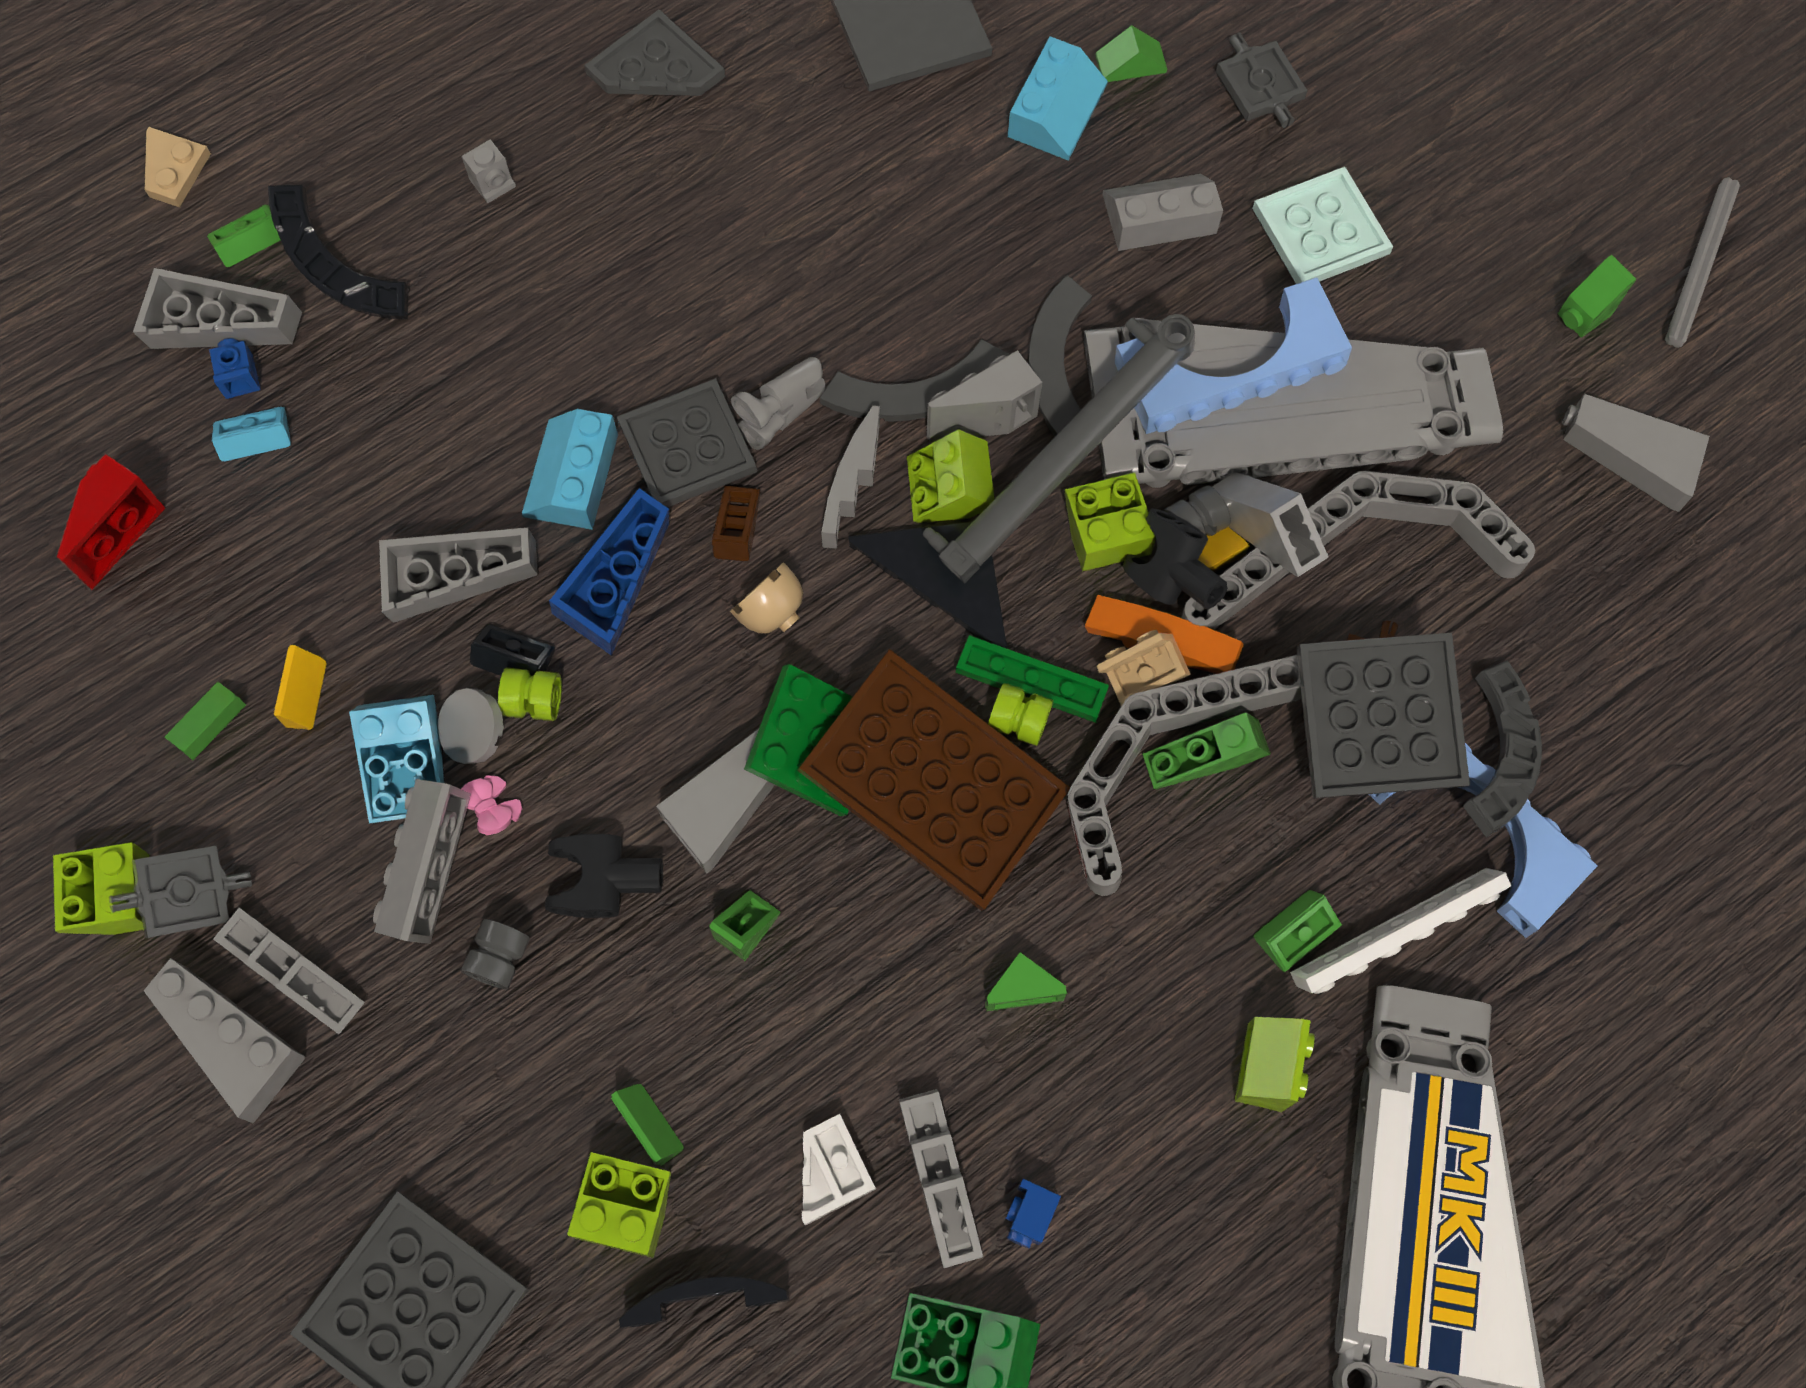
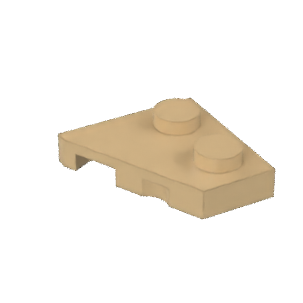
M148 127L146 131L145 191L148 196L180 207L211 155L207 146Z

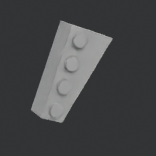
M154 268L133 333L150 349L218 347L220 341L229 338L236 339L239 342L245 341L247 346L293 344L302 311L286 294Z
M528 528L379 540L382 613L393 623L538 575L536 540Z
M171 958L144 989L145 994L240 1119L254 1124L306 1058L190 969Z

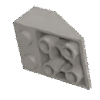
M1018 350L1009 356L1002 355L996 358L987 369L978 374H969L958 386L948 392L946 390L941 391L930 400L927 409L926 437L929 441H937L958 429L976 437L1009 434L1037 417L1042 381Z

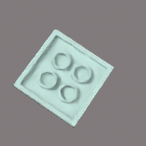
M1345 167L1255 200L1252 208L1296 284L1316 277L1320 282L1389 255L1393 248V245Z

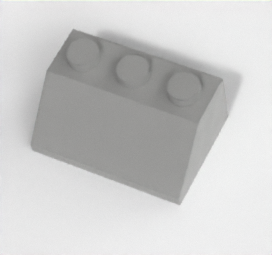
M1202 174L1103 190L1102 194L1118 251L1217 234L1223 214L1215 182Z

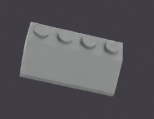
M416 779L414 787L408 790L405 798L406 818L404 825L401 824L398 827L394 839V845L397 847L393 863L390 862L384 874V885H387L383 901L380 900L374 910L373 922L376 923L374 932L404 941L431 944L471 793L449 784Z

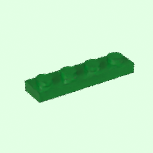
M970 635L956 666V673L1000 689L1003 683L1023 689L1025 696L1028 698L1035 693L1054 700L1053 708L1095 723L1109 687L1108 684Z

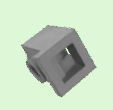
M491 139L461 156L471 183L487 203L516 187L515 182L510 176L505 157Z

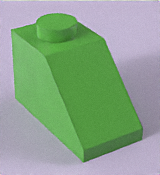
M1610 255L1569 295L1558 315L1563 319L1567 327L1573 329L1582 338L1612 316L1636 281V278L1613 255Z

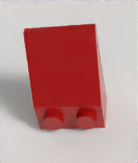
M105 454L88 469L86 476L79 483L57 558L87 587L93 590L164 511L165 507L139 476Z

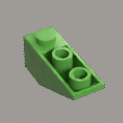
M1245 712L1143 753V757L1153 788L1159 789L1234 769L1268 756L1271 753L1259 720Z

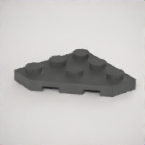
M659 9L584 65L586 74L607 94L701 96L725 78V69Z

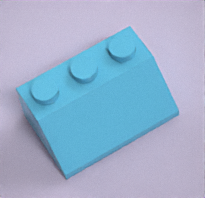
M1051 36L1049 37L1010 111L1009 138L1069 161L1108 82L1080 47Z
M575 409L548 420L523 507V517L593 530L618 438L613 415Z

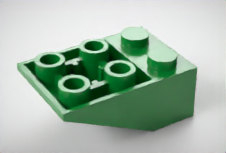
M910 1293L891 1379L927 1388H1028L1040 1324L1021 1317Z

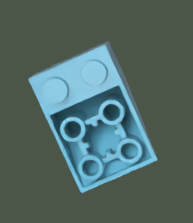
M434 695L358 705L349 712L369 824L406 818L405 798L408 790L414 787L416 779L444 783L442 749L438 736V716Z

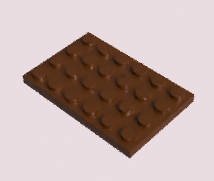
M890 649L797 770L981 911L986 909L1070 790V787Z

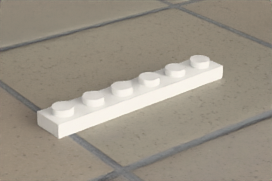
M1485 868L1290 972L1295 985L1315 994L1330 990L1335 985L1334 981L1346 975L1352 976L1365 971L1368 968V963L1379 957L1386 958L1397 954L1402 949L1401 945L1411 940H1420L1432 935L1435 927L1444 922H1454L1462 919L1467 915L1468 909L1478 904L1484 905L1497 900L1500 897V892L1511 887L1506 872Z

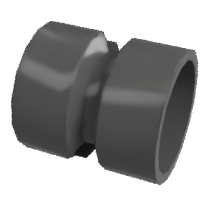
M1209 485L1189 495V502L1179 500L1163 509V511L1172 513L1191 523L1208 536L1215 535L1229 527L1231 523L1229 510L1224 500Z
M483 919L474 938L479 948L470 950L460 971L487 985L508 990L515 975V966L512 964V961L522 959L530 937L507 925Z

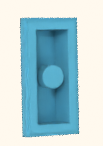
M281 406L215 421L213 424L212 442L219 459L225 462L289 447L291 438L285 408Z

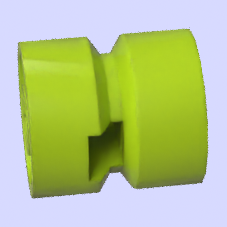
M505 668L498 690V705L502 716L523 718L527 713H530L531 717L536 720L555 721L561 703V675L558 672L537 671L531 676L526 669Z
M1003 683L991 712L988 725L1004 735H1008L1012 731L1016 732L1018 740L1037 746L1054 700L1035 693L1028 698L1025 696L1023 689Z

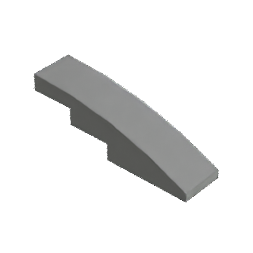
M872 406L854 433L838 466L828 496L821 531L823 548L837 549L841 516L855 517L859 485L873 486L880 427V406Z
M238 908L213 938L214 941L338 1034L343 1031L365 1003L241 908Z
M935 1089L899 1099L943 1268L982 1258L983 1254L969 1199L958 1165L952 1137L948 1130L939 1091Z

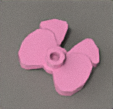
M486 775L484 779L479 778L470 781L461 788V790L471 793L467 809L474 810L478 818L477 829L479 833L485 835L497 834L511 824V820L517 822L522 812L521 802L517 799L497 805L494 799L506 788V781L498 776Z

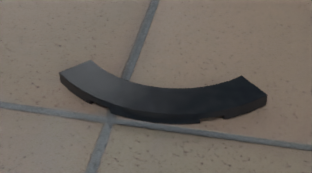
M303 185L268 186L272 221L284 246L283 248L297 269L315 287L331 299L355 311L388 319H408V286L405 282L378 280L358 274L343 265L326 249L313 227L307 205L306 188Z

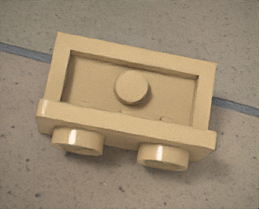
M1157 630L1147 632L1136 639L1137 645L1127 650L1125 647H1120L1110 651L1105 655L1106 661L1096 666L1099 673H1107L1121 706L1130 695L1168 686L1191 675L1173 634L1158 633Z

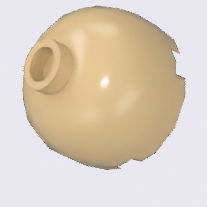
M783 562L749 592L745 599L730 612L741 624L751 631L770 633L780 628L785 632L800 618L795 612L798 610L803 599L801 584L795 574Z

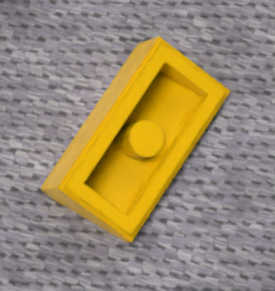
M1227 527L1213 536L1207 535L1208 541L1198 560L1216 573L1244 557L1249 549V545L1241 536Z
M290 645L287 650L274 716L286 728L310 730L314 727L327 663L323 658L296 645Z

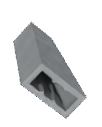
M1587 394L1582 396L1576 406L1570 405L1562 422V425L1567 426L1564 441L1674 511L1679 512L1693 497L1710 436Z
M1237 472L1212 486L1220 494L1229 510L1231 517L1229 528L1293 575L1299 577L1329 557L1301 493Z
M759 729L656 806L661 818L706 874L715 867L775 786V784L744 770Z

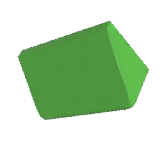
M266 204L211 232L207 236L226 267H231L281 241L272 221L270 207Z
M217 682L172 728L165 738L191 760H194L246 704L232 691Z
M1309 890L1256 932L1254 938L1280 970L1286 972L1342 926L1326 897L1323 894Z
M641 1084L618 1090L611 1095L612 1101L656 1165L662 1166L684 1149L682 1143Z

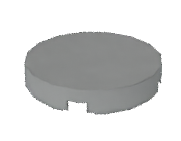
M474 688L457 690L450 695L440 710L437 724L439 741L444 752L453 761L463 764H476L485 762L498 748L495 744L498 737H502L504 728L502 712L497 701L490 694H485L483 690Z

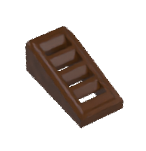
M724 487L712 537L715 558L749 561L760 500V489ZM731 502L748 503L749 506H736L730 504ZM729 515H730V516H740V517H746V518H736V517H728V516H729ZM726 529L742 530L743 532L727 531Z

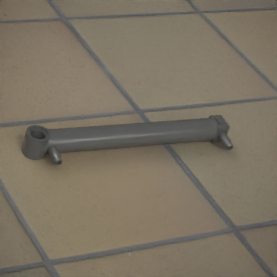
M1180 314L1169 315L1161 321L1155 334L1142 322H1138L1135 318H1130L1126 322V327L1144 346L955 541L952 540L949 543L932 528L928 527L924 530L923 537L940 554L939 558L942 563L963 583H966L980 569V566L1179 361L1187 359L1192 354L1195 347V330L1189 318ZM1174 333H1181L1186 337L1180 343H1171L1167 340Z

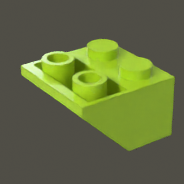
M958 429L907 456L914 522L969 519L983 512L994 501L988 442Z
M1135 472L1065 489L1071 537L1082 572L1123 562L1130 554L1140 557L1152 554L1156 537L1150 529L1151 526L1146 521L1149 512Z
M131 842L53 855L55 932L116 935L144 930L142 917L137 908L112 913L111 905L126 903V900L109 903V896L134 892L136 881L132 860L150 857V854Z
M1254 1017L1248 1023L1235 1096L1236 1102L1283 1112L1297 1103L1299 1097L1304 1098L1308 1085V1074L1303 1073L1305 1057H1311L1315 1035L1309 1033L1310 1020Z
M591 1152L567 1235L575 1239L654 1258L665 1218L671 1172Z

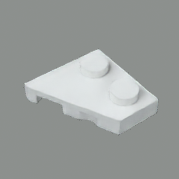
M840 1114L803 1132L802 1221L804 1225H808L876 1190Z

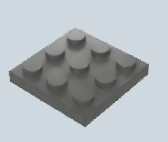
M716 378L617 416L621 430L651 497L666 507L757 472L756 464Z

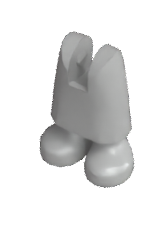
M815 357L807 358L760 387L762 399H757L748 392H738L731 398L734 410L743 419L737 424L745 442L752 448L760 450L767 446L779 429L783 431L823 394L826 386L822 378L823 370L819 359Z

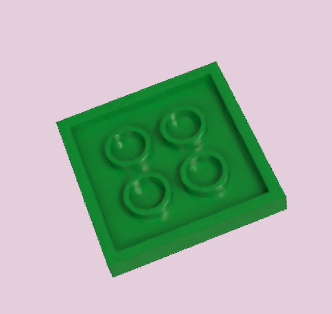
M791 664L783 666L744 770L838 816L847 815L849 810L797 770L852 699V696Z

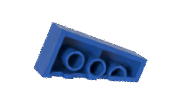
M639 488L549 600L554 616L611 656L669 526V508Z

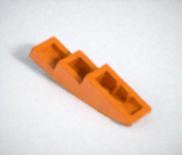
M1097 595L1085 624L1088 633L1122 640L1126 648L1137 645L1136 639L1153 630H1157L1158 633L1173 634L1188 668L1215 674L1234 670L1243 648L1242 641L1208 627L1194 625L1188 620L1168 613Z

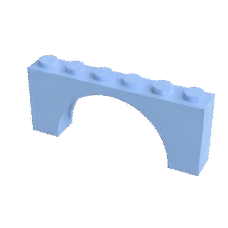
M1316 277L1284 288L1279 308L1285 325V340L1274 356L1260 367L1236 376L1214 377L1189 371L1176 364L1134 407L1146 434L1155 431L1166 432L1174 428L1178 423L1190 419L1198 421L1207 417L1213 411L1222 408L1233 409L1241 405L1245 400L1257 396L1260 398L1268 397L1280 388L1289 385L1300 386L1308 382L1312 377L1324 373L1332 375L1342 370L1347 365L1352 346L1318 278ZM1136 338L1116 345L1115 365L1118 372L1144 346L1139 339Z
M1465 743L1470 786L1458 788L1478 795L1489 785L1496 770L1479 761L1472 754L1471 748ZM1396 792L1368 795L1380 805ZM1528 799L1519 813L1505 825L1514 848L1515 870L1508 895L1497 909V912L1525 938L1539 930L1597 867L1591 860L1589 853L1582 846L1569 841L1560 833L1559 826L1553 820L1542 817L1531 807Z

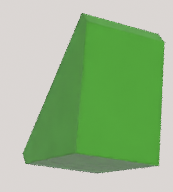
M1132 25L1096 52L1095 57L1099 71L1108 82L1167 72L1160 42Z
M749 890L715 918L709 928L717 942L746 961L778 918L780 911Z
M1020 952L988 994L985 1002L986 1011L1064 1001L1067 994L1066 986Z

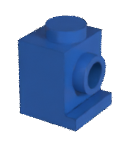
M231 338L224 339L218 343L217 348L209 349L214 371V383L225 399L260 390L253 354L245 341L239 342Z
M1022 1179L1018 1191L1025 1194L1023 1199L1015 1196L1006 1219L1013 1223L1007 1239L1029 1249L1032 1243L1036 1245L1042 1243L1061 1196Z

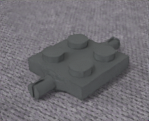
M1242 33L1234 34L1229 39V42L1237 54L1230 59L1219 62L1216 73L1246 121L1265 114L1274 113L1283 128L1289 127L1294 123L1295 118L1287 106L1305 99L1308 90L1277 41L1263 46L1249 47Z
M216 845L132 860L136 881L134 892L109 896V903L126 900V903L111 905L112 913L137 908L142 917L145 938L227 923L229 920L226 904L228 891L251 887L252 880L235 882L239 879L250 878L249 871L226 875L220 866Z

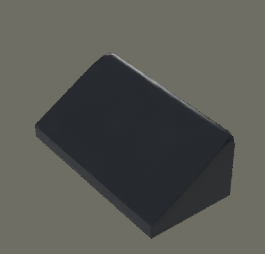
M487 624L471 644L470 663L477 668L502 676L505 668L526 669L533 676L537 671L547 670L555 652V647Z

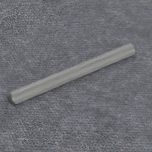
M1727 177L1718 186L1665 337L1668 345L1679 348L1687 341L1740 188L1738 180H1732L1730 177Z

